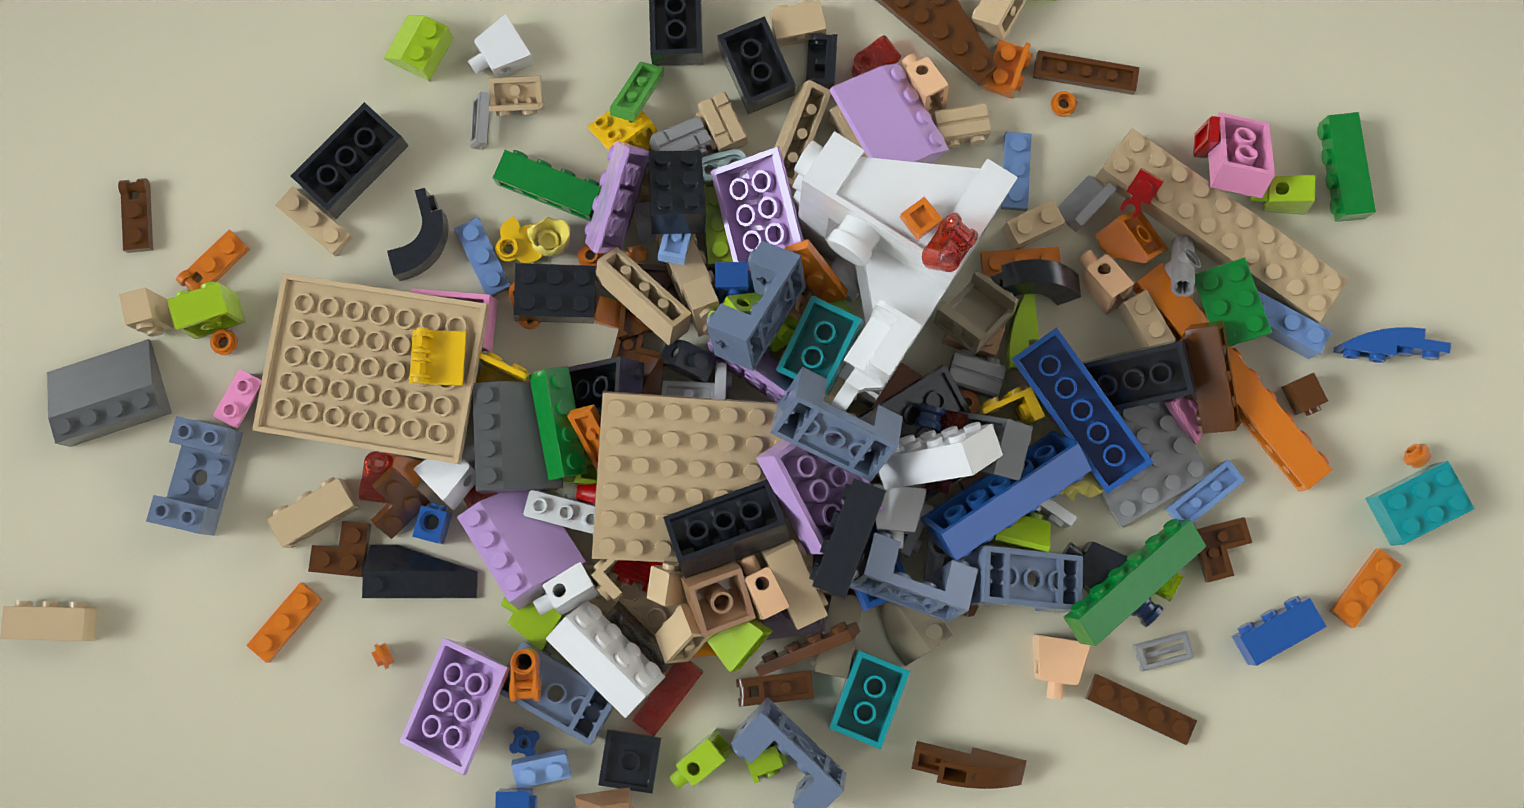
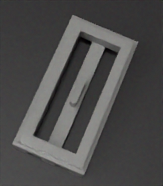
M481 91L473 99L470 147L472 149L480 150L487 143L490 93Z
M1187 631L1133 645L1137 653V661L1140 664L1139 668L1142 672L1194 658ZM1178 639L1183 640V643L1143 653L1142 650ZM1181 649L1186 650V653L1148 664L1145 661L1147 658Z

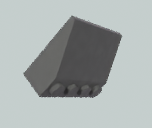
M150 339L47 372L48 420L55 444L72 447L172 414Z
M512 381L474 383L473 419L476 491L482 494L563 489V479L548 480L531 383Z

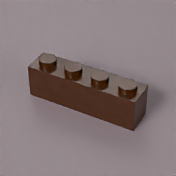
M1222 320L1192 324L1185 330L1182 339L1185 338L1197 387L1196 393L1192 395L1194 401L1197 400L1199 410L1196 411L1197 424L1202 426L1203 434L1236 431L1241 421L1224 322Z

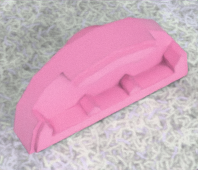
M1183 397L1166 401L1164 404L1179 427L1191 438L1194 444H1197L1202 436V432H1200L1201 426H1198L1196 420V411L1199 410L1198 405L1193 400Z

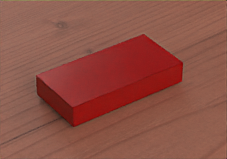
M1209 117L1195 132L1194 157L1203 158L1219 142L1221 117Z

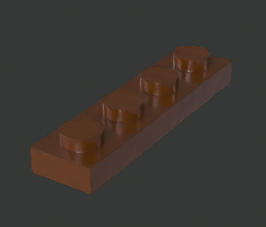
M1038 50L1033 78L1134 95L1137 89L1140 67Z
M841 622L831 627V632L823 634L822 631H819L807 637L808 641L800 644L799 640L786 645L784 647L785 650L777 653L775 649L761 656L762 661L755 667L759 677L852 641L861 632L857 622L846 625V622Z
M1098 674L1094 675L1085 699L1184 745L1188 744L1197 720Z

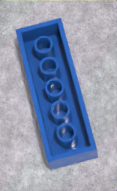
M1057 327L1012 358L1014 364L1066 437L1079 443L1092 469L1091 472L1107 494L1154 463Z
M1051 431L1028 446L1020 481L986 474L920 519L934 544L957 561L960 558L967 557L973 549L982 543L991 541L994 535L1003 529L1013 526L1025 514L1036 511L1040 504L1049 498L1058 496L1070 484L1082 480L1084 475L1092 469L1079 443L1055 431Z

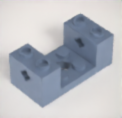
M761 241L757 249L751 251L748 258L755 293L763 295L760 301L752 306L750 315L720 304L717 310L709 315L707 320V328L714 354L754 371L806 288L801 255L765 241Z
M802 367L777 404L770 433L871 482L899 446L903 417L877 405L867 420L863 421L824 402L828 379ZM837 433L841 437L834 439L831 438L828 434Z
M176 416L169 442L181 445L167 497L153 495L146 522L197 534L215 536L243 433L230 428ZM204 470L208 476L207 481L203 485H198L196 475Z
M884 532L874 533L868 538L860 559L859 568L855 572L850 588L947 622L969 611L978 569L970 567V564L964 560H952L933 572L931 583L926 581L917 582L911 580V577L905 573H893L900 541L894 540L892 535Z
M981 546L973 549L965 557V561L970 564V567L978 569L970 605H1012L1036 608L1035 611L1066 613L1071 611L1070 608L1073 604L1082 600L1083 556ZM1030 571L1036 577V583L1033 587L1027 581V575Z
M529 640L522 641L516 651L530 647L535 649L540 657L541 699L540 702H535L534 699H517L514 703L589 746L592 745L614 706L580 673L550 657L552 653L540 650ZM522 653L519 656V664L524 668H530L532 659L528 654ZM509 662L507 667L510 670L500 695L510 700L511 663ZM553 685H559L564 691V696L560 701H553L549 697V689Z
M768 697L737 728L731 745L734 752L741 759H747L752 763L775 740L777 748L784 755H790L797 761V767L805 776L797 783L792 801L794 808H827L844 791L847 773Z

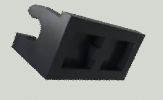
M838 34L812 35V39L808 41L806 81L811 80L829 90L835 85Z

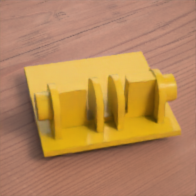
M428 328L413 330L409 384L463 386L467 332L428 330Z

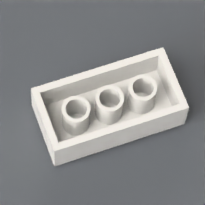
M975 422L964 426V429L958 430L957 426L941 431L939 434H936L935 430L921 434L918 438H915L914 435L900 438L898 448L879 471L884 489L976 474L1003 456L993 424L980 425V422Z
M588 600L568 614L546 638L625 718L665 678L660 668L655 663L650 662L641 653L640 648L630 642L621 633L619 627L610 623L602 615L601 610Z

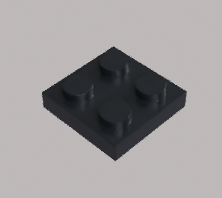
M608 729L598 785L618 789L630 787L631 791L652 794L662 737Z

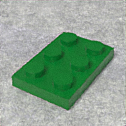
M1245 257L1195 274V286L1208 322L1223 320L1228 348L1272 334Z

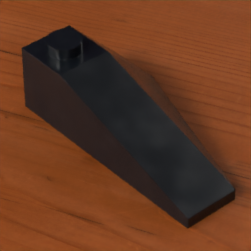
M370 545L363 568L362 598H477L478 571L401 545Z

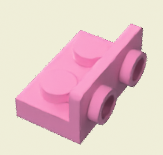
M239 369L213 416L238 428L260 391L262 380Z

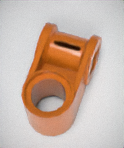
M525 647L516 651L511 657L510 701L534 699L535 702H540V657L535 649ZM522 653L528 654L531 657L532 664L530 668H524L519 664V656Z

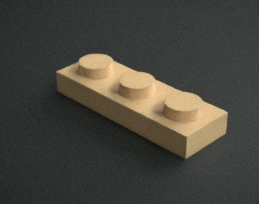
M293 186L275 204L276 207L335 257L353 238Z

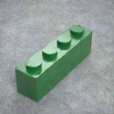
M1359 112L1328 115L1319 123L1317 135L1322 142L1321 159L1322 163L1326 166L1327 175L1325 183L1327 189L1330 190V212L1334 215L1335 222L1366 219L1374 214L1376 209Z
M504 150L492 177L498 186L587 221L592 220L594 214L592 210L593 202L601 191L598 182L590 178H585V180L576 178V175L567 169H561V171L553 169L551 164L541 159H537V162L528 159L526 154L518 150H513V153Z
M568 366L547 368L530 374V383L548 480L569 478L588 473L583 445L567 417L571 410L576 409Z

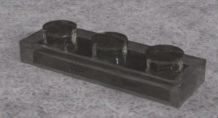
M619 601L604 616L610 623L618 626L621 633L630 642L636 644L640 648L641 653L650 662L655 663L660 668L662 674L673 664H665L656 637Z

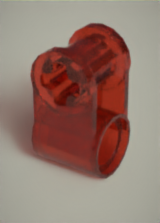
M883 35L855 55L852 75L857 77L880 66L896 64L901 58V54L888 37Z
M958 213L949 214L942 220L938 230L922 252L924 266L936 271H955L969 249L976 243L978 232L973 228L969 229L962 222V218Z
M373 451L365 457L362 479L359 486V499L361 501L389 502L374 489L372 484L392 466L394 459L390 454ZM375 461H384L383 467L375 466Z

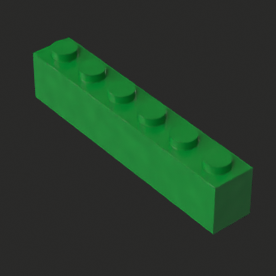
M1171 519L1163 525V529L1157 535L1149 537L1145 541V545L1139 551L1131 553L1122 566L1113 569L1104 582L1091 588L1090 594L1071 606V611L1063 618L1080 644L1097 646L1206 547L1192 521Z

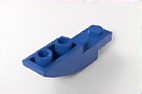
M1396 327L1380 329L1354 337L1334 347L1333 353L1343 354V358L1347 359L1367 357L1370 362L1384 363L1387 359L1396 355L1413 356V354L1422 355V359L1439 360V357L1450 353L1451 343L1425 339L1424 328Z

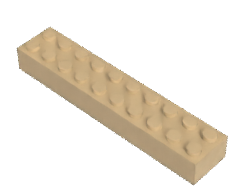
M1133 128L1123 138L1096 175V178L1105 185L1111 183L1117 189L1115 192L1125 199L1132 197L1126 190L1141 167L1164 180L1149 205L1143 201L1141 202L1142 211L1176 235H1188L1194 240V248L1219 265L1245 257L1257 291L1317 323L1321 321L1349 281L1219 189L1210 187L1209 181Z

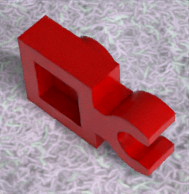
M1141 167L1126 190L1132 197L1122 202L1120 210L1123 211L1127 205L1132 204L1136 209L1132 217L1136 218L1141 211V202L1143 201L1149 205L1164 180Z

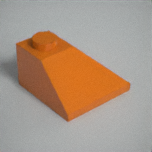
M1135 210L1118 217L1095 234L1100 248L1107 252L1110 257L1147 263L1169 250L1142 211H1140L1136 218L1132 217Z

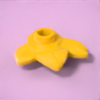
M514 216L502 224L500 228L501 239L495 247L496 254L502 261L513 262L518 260L521 263H534L544 256L534 250L532 242L528 237L527 229L531 228L533 224L520 227L519 222ZM513 246L514 250L512 253L507 254L505 253V248Z

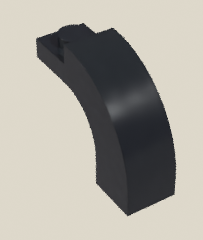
M426 188L415 190L422 217L419 234L409 244L387 251L393 276L399 281L413 278L428 270L439 259L447 243L449 229L447 216L442 209L438 210L434 194L430 195Z
M1043 259L1014 261L1001 265L1002 272L990 276L994 283L1004 290L1011 292L1014 296L1039 294L1048 297L1057 306L1081 298L1079 275L1070 267L1055 261Z

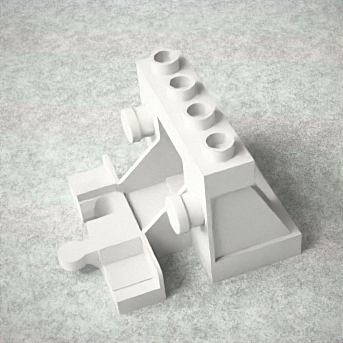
M835 131L824 147L814 141L808 144L794 168L798 176L793 184V188L797 190L793 196V201L803 241L809 239L820 255L833 262L830 268L848 290L847 298L843 300L854 302L860 294L865 328L844 359L847 363L841 370L839 377L846 382L831 403L832 406L846 412L856 395V399L870 408L873 406L919 332L981 239L1017 180V176L988 158L980 169L863 157L864 149ZM925 196L943 218V221L920 240H917L899 217L902 212Z

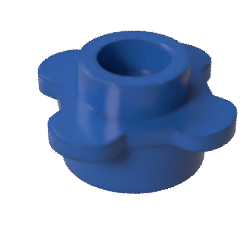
M523 727L515 728L513 731V743L509 745L511 753L516 754L519 752L525 754L526 757L535 755V746L540 739L539 733L535 730L532 732L524 730ZM525 739L527 741V744L523 745L522 740Z

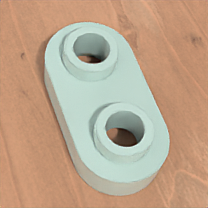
M731 149L702 157L705 183H713L712 175L705 173L707 168L717 169L733 161L747 158L741 150Z

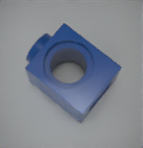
M432 502L430 507L421 505L412 537L444 545L452 514L445 512L446 506ZM436 515L439 519V525L434 530H431L428 527V520L431 516Z

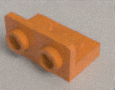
M999 39L993 55L997 68L985 80L982 89L1010 99L1015 90L1020 92L1025 78L1021 76L1023 67L1028 68L1032 58V53L1028 52L1031 44L1026 42L1024 47Z

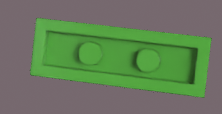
M640 61L611 104L610 115L635 122L663 78L664 67Z

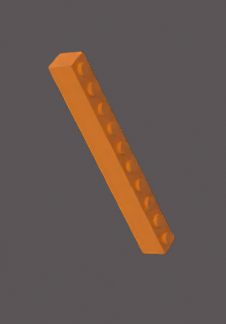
M1162 263L1138 280L1132 288L1137 295L1145 290L1148 291L1176 340L1182 339L1183 333H1185V330L1190 325L1208 322L1204 309L1194 303L1192 295L1177 297L1171 292V278L1166 273ZM1229 347L1228 351L1240 421L1297 491L1309 490L1332 471L1328 465V459L1323 453L1317 452L1311 444V438L1304 431L1298 429L1294 424L1293 416L1279 406L1275 394L1269 389H1265L1260 383L1259 375L1253 369L1246 366L1242 361L1241 353L1237 349Z

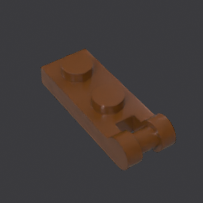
M147 178L137 179L136 182L120 180L118 182V189L121 194L123 251L126 253L153 251L149 180ZM133 192H139V198L133 199Z
M811 670L736 679V687H739L740 698H738L739 707L760 705L767 697L773 703L814 698ZM758 685L759 696H751L750 686Z

